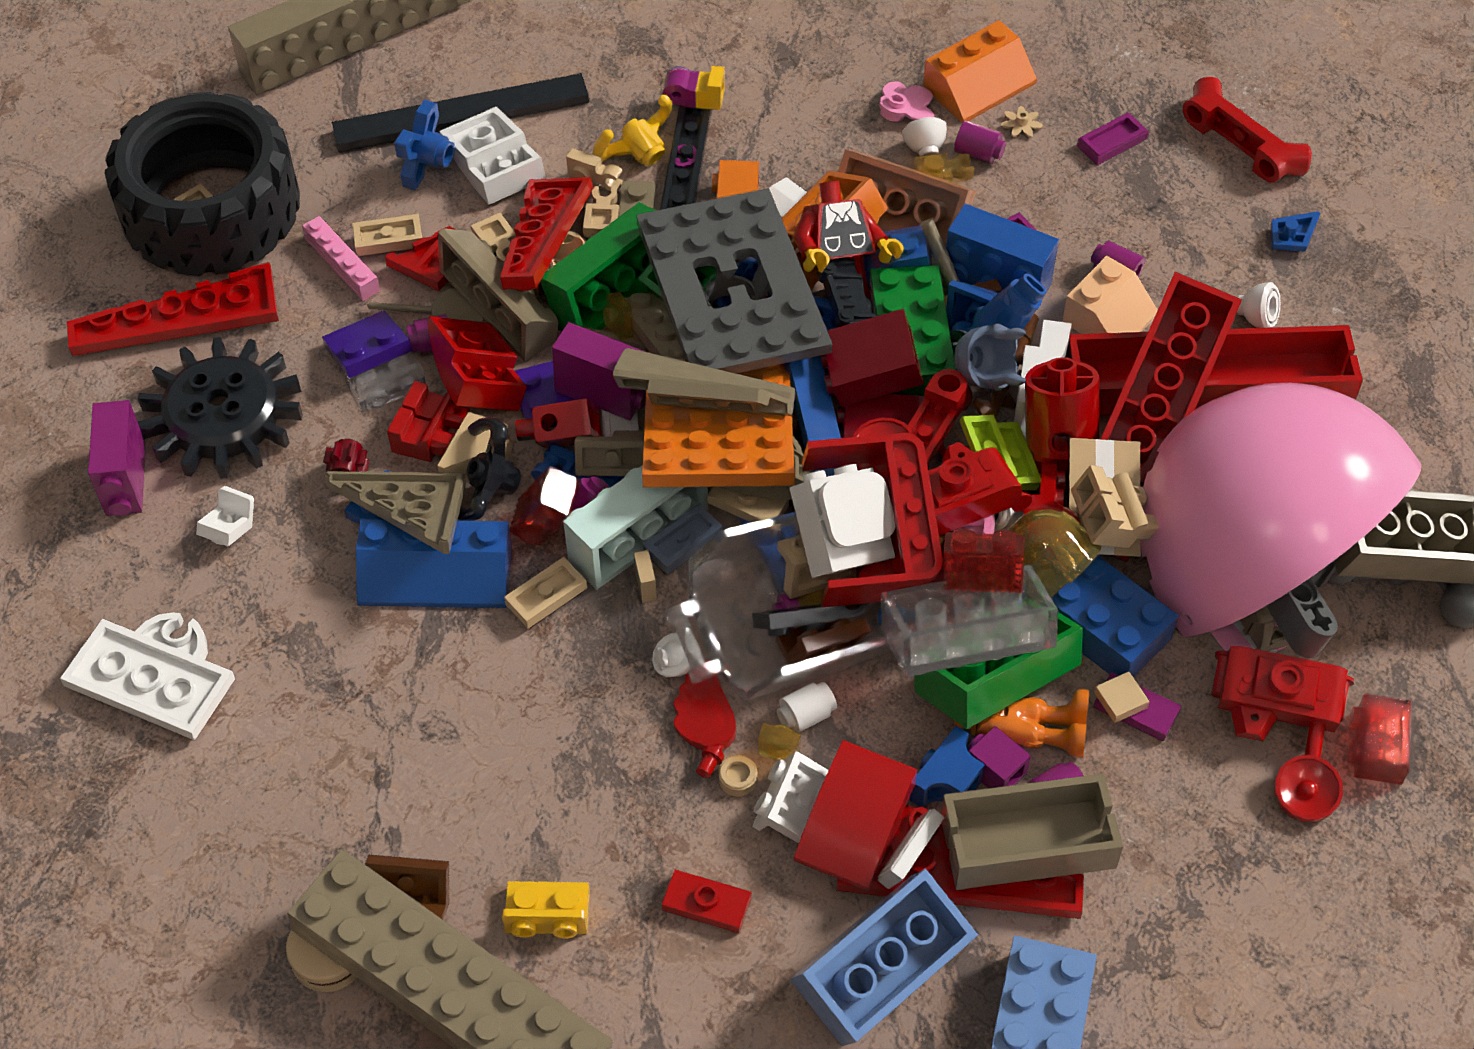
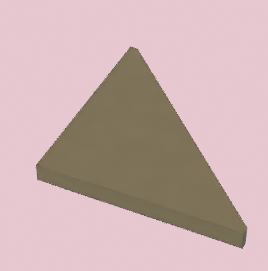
M325 472V485L328 488L441 553L450 554L466 486L465 474Z

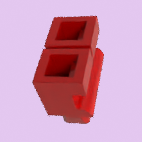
M414 381L402 403V407L399 408L387 430L391 452L432 462L435 455H444L455 434L449 433V428L459 429L470 409L464 406H456L448 392L444 396L429 391L428 384Z

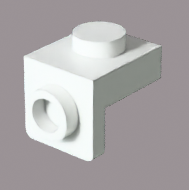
M223 486L218 491V506L197 522L196 535L212 540L216 544L230 546L252 528L253 496Z

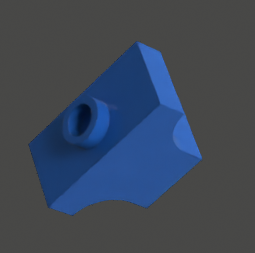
M955 726L936 751L931 748L926 753L920 763L919 768L921 770L916 776V784L909 798L911 802L919 807H924L931 802H943L944 794L974 791L979 787L982 782L985 764L968 752L969 733Z

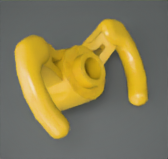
M661 95L658 98L659 110L647 121L645 119L638 121L635 118L626 123L621 130L623 134L619 141L609 144L614 134L610 129H605L596 140L592 155L600 157L603 162L610 157L632 154L645 167L655 164L666 152L664 149L665 144L657 135V131L670 115L672 110L671 99L667 95Z

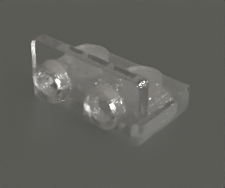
M410 352L354 377L348 378L345 375L346 384L362 413L381 408L387 403L405 397L414 381L426 384L423 367L420 362L414 360Z

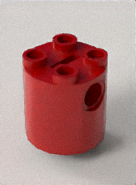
M1060 357L1038 364L1027 372L1025 376L1026 442L1028 449L1033 452L1034 460L1042 463L1051 462L1054 459L1067 460L1070 459V438L1099 439V375L1096 369L1088 364Z

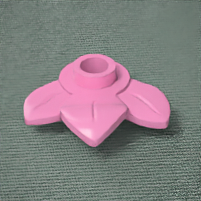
M899 81L889 82L883 87V96L880 99L879 107L881 109L880 113L885 119L899 122L904 120L905 117L912 120L935 117L934 113L926 107L933 98L930 90L916 85L906 88Z

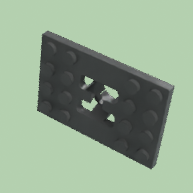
M769 188L636 215L637 227L686 362L737 374L832 353L831 339ZM752 257L757 261L759 267L752 282L744 277L734 275L738 269L735 260ZM713 266L716 268V279L709 283L704 291L695 269ZM720 297H731L730 305L727 307L713 309L710 303Z

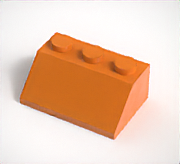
M998 20L926 59L923 87L930 90L933 97L963 123L964 121L972 120L1036 84L1037 78L1020 37Z

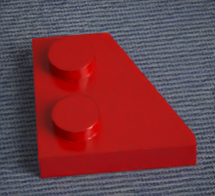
M448 226V227H446V228H443V229H454V230H457V229H455V228H453V227H451V226ZM439 231L435 232L431 237L421 238L412 242L413 249L397 256L394 252H390L385 256L386 266L437 291H440L448 282L439 271Z

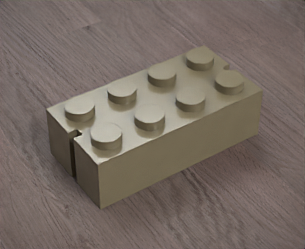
M1097 774L944 794L941 814L945 818L942 821L947 849H950L949 860L956 890L1117 869L1123 844L1115 814H1111L1113 806L1105 775Z

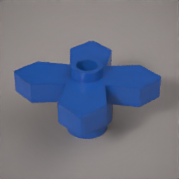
M423 100L416 110L412 132L403 129L394 143L397 157L405 159L400 174L402 186L414 191L424 178L426 165L440 168L441 166L448 167L455 153L454 142L449 141L447 136L435 132L439 118L437 103Z

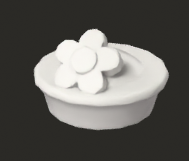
M671 633L663 637L653 651L652 662L654 669L665 677H679L686 674L695 663L696 653L693 641L682 633Z

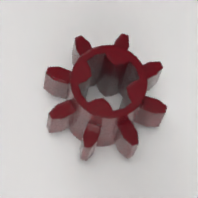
M353 439L335 441L334 448L326 447L323 463L327 464L325 471L367 472L370 461L366 458L368 451L363 450V446Z

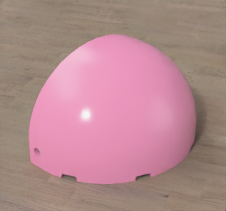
M1272 383L1248 387L1214 399L1187 415L1171 430L1157 450L1159 454L1151 471L1147 472L1143 488L1147 499L1143 510L1145 514L1155 515L1159 525L1157 531L1149 540L1140 539L1142 557H1147L1153 580L1149 582L1154 594L1160 602L1179 615L1176 627L1184 638L1211 632L1232 624L1290 592L1325 568L1363 538L1409 492L1420 474L1421 463L1399 433L1381 416L1357 400L1327 388L1299 383Z

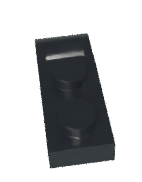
M869 603L822 607L821 604L754 612L752 613L753 628L768 629L769 636L791 634V627L801 625L803 631L812 629L823 630L825 629V622L861 615L866 611Z

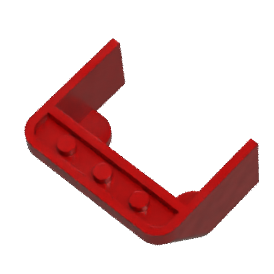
M895 433L807 441L801 463L802 471L840 468L856 464L858 470L873 468L874 472L879 474L886 482L895 520V530L890 536L895 558L865 566L859 573L858 578L828 580L821 598L822 607L882 602L927 584L938 576L943 565V557L925 448L917 436L910 433Z

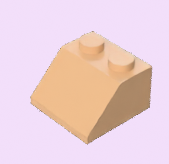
M1106 256L1067 295L1062 322L1072 323L1071 328L1080 334L1142 332L1153 321L1157 308L1136 273Z

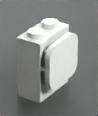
M852 464L834 469L835 475L826 477L825 470L803 475V483L790 487L812 578L895 558L890 538L895 530L894 512L886 482L879 474L874 472L873 468L858 470L857 465Z

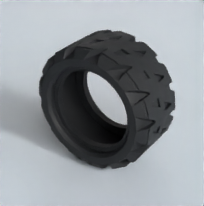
M212 92L188 93L186 96L168 98L149 106V110L140 116L135 115L120 129V139L113 140L105 158L108 168L105 169L104 174L123 233L133 250H140L144 260L161 269L169 266L174 268L178 274L201 276L206 272L222 274L240 269L243 264L252 260L256 262L273 251L277 245V240H284L296 221V212L300 208V191L284 130L279 126L273 115L262 106L253 105L246 98L228 93L215 95ZM226 166L248 172L245 178L235 187L213 197L192 201H177L160 196L161 192L172 181L195 170Z

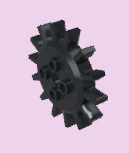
M221 337L213 338L211 347L213 356L211 358L197 361L194 354L187 347L179 349L185 369L177 375L157 366L152 370L156 384L166 389L164 394L139 393L137 399L142 411L162 412V414L138 421L144 440L169 433L152 446L156 459L160 463L164 462L179 449H183L186 452L180 464L184 475L191 477L201 459L210 458L214 459L215 468L220 479L228 478L230 469L229 457L244 453L248 461L257 469L263 466L261 453L257 445L264 439H268L284 448L290 444L287 431L275 424L277 419L302 421L303 413L300 402L278 401V399L302 392L297 374L272 381L274 377L286 369L284 357L280 352H277L259 366L255 363L259 355L255 340L248 339L238 357L227 356ZM215 397H227V400L221 405L209 404ZM233 408H238L236 411L230 412ZM198 409H201V410H202V411L199 412V413H193L195 410H198Z

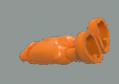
M1076 690L1071 701L1067 705L1047 706V703L1040 698L1023 697L968 729H971V735L983 734L985 736L996 726L1015 743L1023 745V747L1033 749L1047 744L1065 750L1073 758H1084L1089 690ZM954 721V727L958 726L959 728L966 729L959 723ZM1045 723H1048V724H1054V725L1063 726V727H1067V728H1066V729L1045 728L1044 725H1045Z

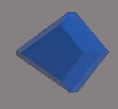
M1316 211L1272 219V249L1306 252L1319 220L1320 212Z

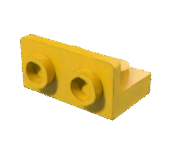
M508 881L506 907L502 911L505 933H512L514 936L521 938L533 937L535 934H553L559 938H572L577 934H587L589 882Z

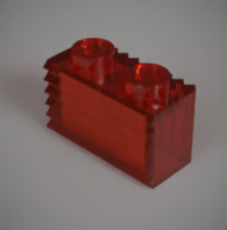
M552 466L548 467L517 499V508L514 510L513 521L510 523L512 525L510 533L518 536L525 543L542 545V542H545V539H548V536H551V533H554V530H557L571 513L579 480Z
M970 529L946 532L944 542V589L946 591L951 589L957 591L960 589L963 592L966 590L970 592L976 590L977 592L985 591L986 593L989 591L994 593L998 591L1001 593L1009 592L1010 594L1013 592L1022 593L1025 535H1016L1009 530H1000L994 534L975 533Z
M1364 694L1359 706L1352 707L1349 719V728L1356 730V738L1351 740L1348 750V763L1354 764L1353 776L1402 785L1410 770L1411 701L1409 699L1403 701L1401 698H1387L1386 696L1379 697L1377 694Z

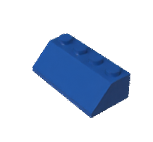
M360 519L356 546L358 606L507 608L504 596L508 594L512 556L509 522L457 521L450 554H443L384 519Z

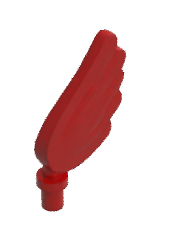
M705 660L700 664L698 670L692 669L686 673L685 682L679 687V696L673 702L674 710L677 714L674 719V729L687 743L703 750L701 753L703 758L696 769V773L703 778H710L716 765H720L725 757L722 751L730 747L736 738V722L734 712L721 687L715 665L711 660Z

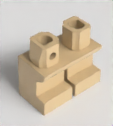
M1089 465L1070 489L1079 513L1083 515L1082 520L1092 544L1129 549L1137 538L1149 540L1159 527L1155 515L1144 513L1143 506L1146 504L1147 499L1144 488L1133 485L1128 473H1119L1113 478L1106 477L1103 467Z

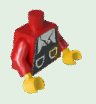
M839 181L819 183L821 204L805 206L803 208L802 215L793 234L802 255L803 269L805 271L811 272L816 265L819 272H823L830 261L829 259L876 253L875 249H880L878 258L882 263H889L892 254L896 259L900 258L904 248L902 243L897 239L888 238L863 206L860 199L842 201Z

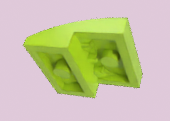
M994 415L961 417L959 421L971 451L975 453L990 447L996 448L1021 484L1022 490L1038 489L1041 485V476L1018 422L997 423Z

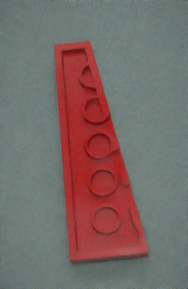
M591 177L530 179L528 181L523 198L525 205L519 211L520 222L516 223L514 228L516 236L510 242L509 252L506 255L500 275L503 289H516L517 291L524 292L537 288L593 190Z
M267 262L229 273L228 279L211 284L209 280L196 283L197 288L178 294L176 289L164 292L163 297L154 301L146 302L141 299L121 307L110 308L67 321L68 348L72 356L277 322L279 317L271 264Z

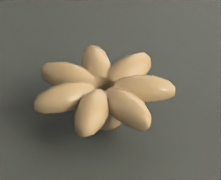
M1022 106L1018 108L1017 114L1005 111L1004 115L1008 120L1001 123L1002 128L1012 129V137H1017L1022 131L1025 136L1032 138V129L1038 130L1043 128L1042 123L1034 121L1039 113H1028Z

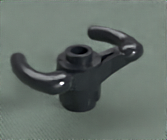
M493 417L480 418L468 426V432L473 436L490 430V438L486 453H479L467 465L466 474L469 484L475 487L469 507L467 509L462 506L460 507L459 521L481 519L486 512L488 502L494 494L501 497L505 494L511 495L520 484V470L513 466V462L505 460V442L508 436V428L500 419Z

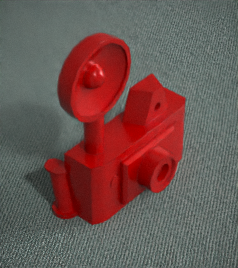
M882 417L862 424L855 431L853 437L895 433L913 434V432L902 421ZM960 442L948 446L941 466L928 470L939 536L1009 508L1016 512L1023 511L1032 503L1031 495L1023 493L1021 484L996 448L990 447L974 453Z
M1230 646L1228 651H1216L1214 657L1217 659V666L1211 695L1219 698L1218 709L1231 711L1236 736L1263 742L1275 721L1309 727L1305 755L1289 759L1278 770L1274 780V796L1279 807L1291 818L1301 822H1318L1328 818L1340 805L1343 797V781L1337 769L1327 760L1321 758L1324 732L1335 733L1340 722L1344 720L1349 686L1354 685V679L1347 675L1348 669L1333 664L1244 646ZM1251 716H1256L1258 720H1252Z

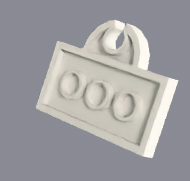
M173 612L159 614L146 620L135 632L102 619L60 680L67 688L195 740L234 682L235 677L231 670L205 660L208 654L207 639L195 619L188 623V631L183 637L178 639L169 637L174 630L181 628L183 624L181 613Z

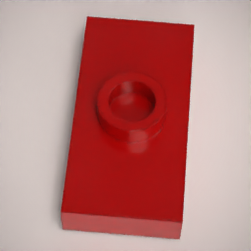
M674 869L662 902V911L740 933L752 899V892Z

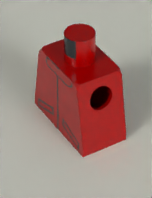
M587 398L532 407L533 418L515 421L518 441L535 439L536 443L543 448H548L550 445H558L560 447L575 446L576 436L602 437L599 407ZM557 421V426L551 431L552 424Z

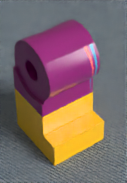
M681 66L673 67L667 72L662 94L667 95L674 105L721 110L725 92V67L712 66L710 72L690 71Z

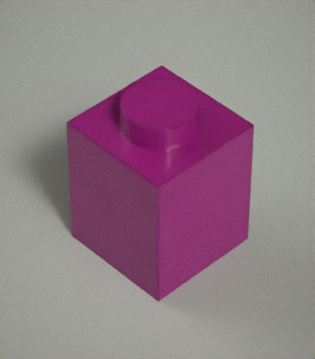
M996 726L985 736L983 734L977 735L967 748L974 758L985 764L981 783L987 788L1016 785L1027 775L1031 755Z

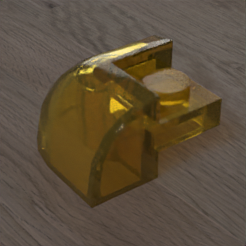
M1050 509L1032 510L1023 515L1000 535L993 545L997 558L1015 581L1019 578L1043 604L1068 582L1072 583L1092 563L1102 548L1101 545L1091 543L1087 531L1076 519L1064 511L1059 512Z

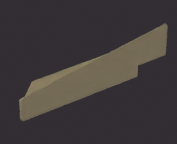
M630 348L623 350L613 371V377L619 388L647 390L653 405L792 416L795 389L782 384Z

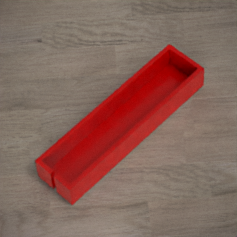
M1350 326L1229 329L1195 410L1214 399L1235 391L1272 383L1315 385L1342 393L1356 400L1363 378L1357 355H1354L1355 346ZM1148 332L1069 335L1065 358L1088 364L1098 372L1099 415L1112 414Z

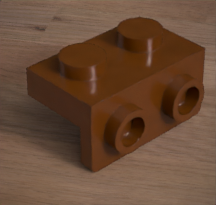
M368 855L365 861L367 867L444 920L449 906V861Z

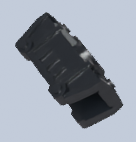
M843 257L830 260L823 272L817 271L818 280L823 283L825 289L813 292L812 295L829 299L835 316L832 322L835 328L877 316L873 314L870 299L865 296L862 274H857L854 258Z

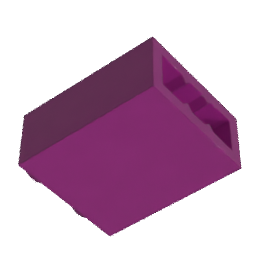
M568 322L552 346L555 391L576 400L587 398L599 409L631 421L637 409L642 410L646 405V390L619 388L613 377V371L624 349L643 350Z
M129 400L92 404L88 475L106 516H125L131 513H141L143 509L146 443Z

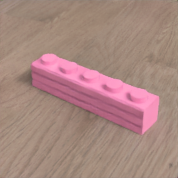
M320 216L302 226L305 240L362 301L380 291L376 275Z

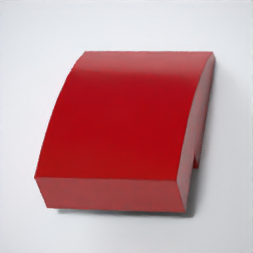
M429 316L427 324L433 356L442 382L456 406L519 411L527 386L514 371L517 360L516 354L494 326L488 322Z
M842 740L805 825L794 855V861L869 891L900 824L901 814L916 784L917 769Z

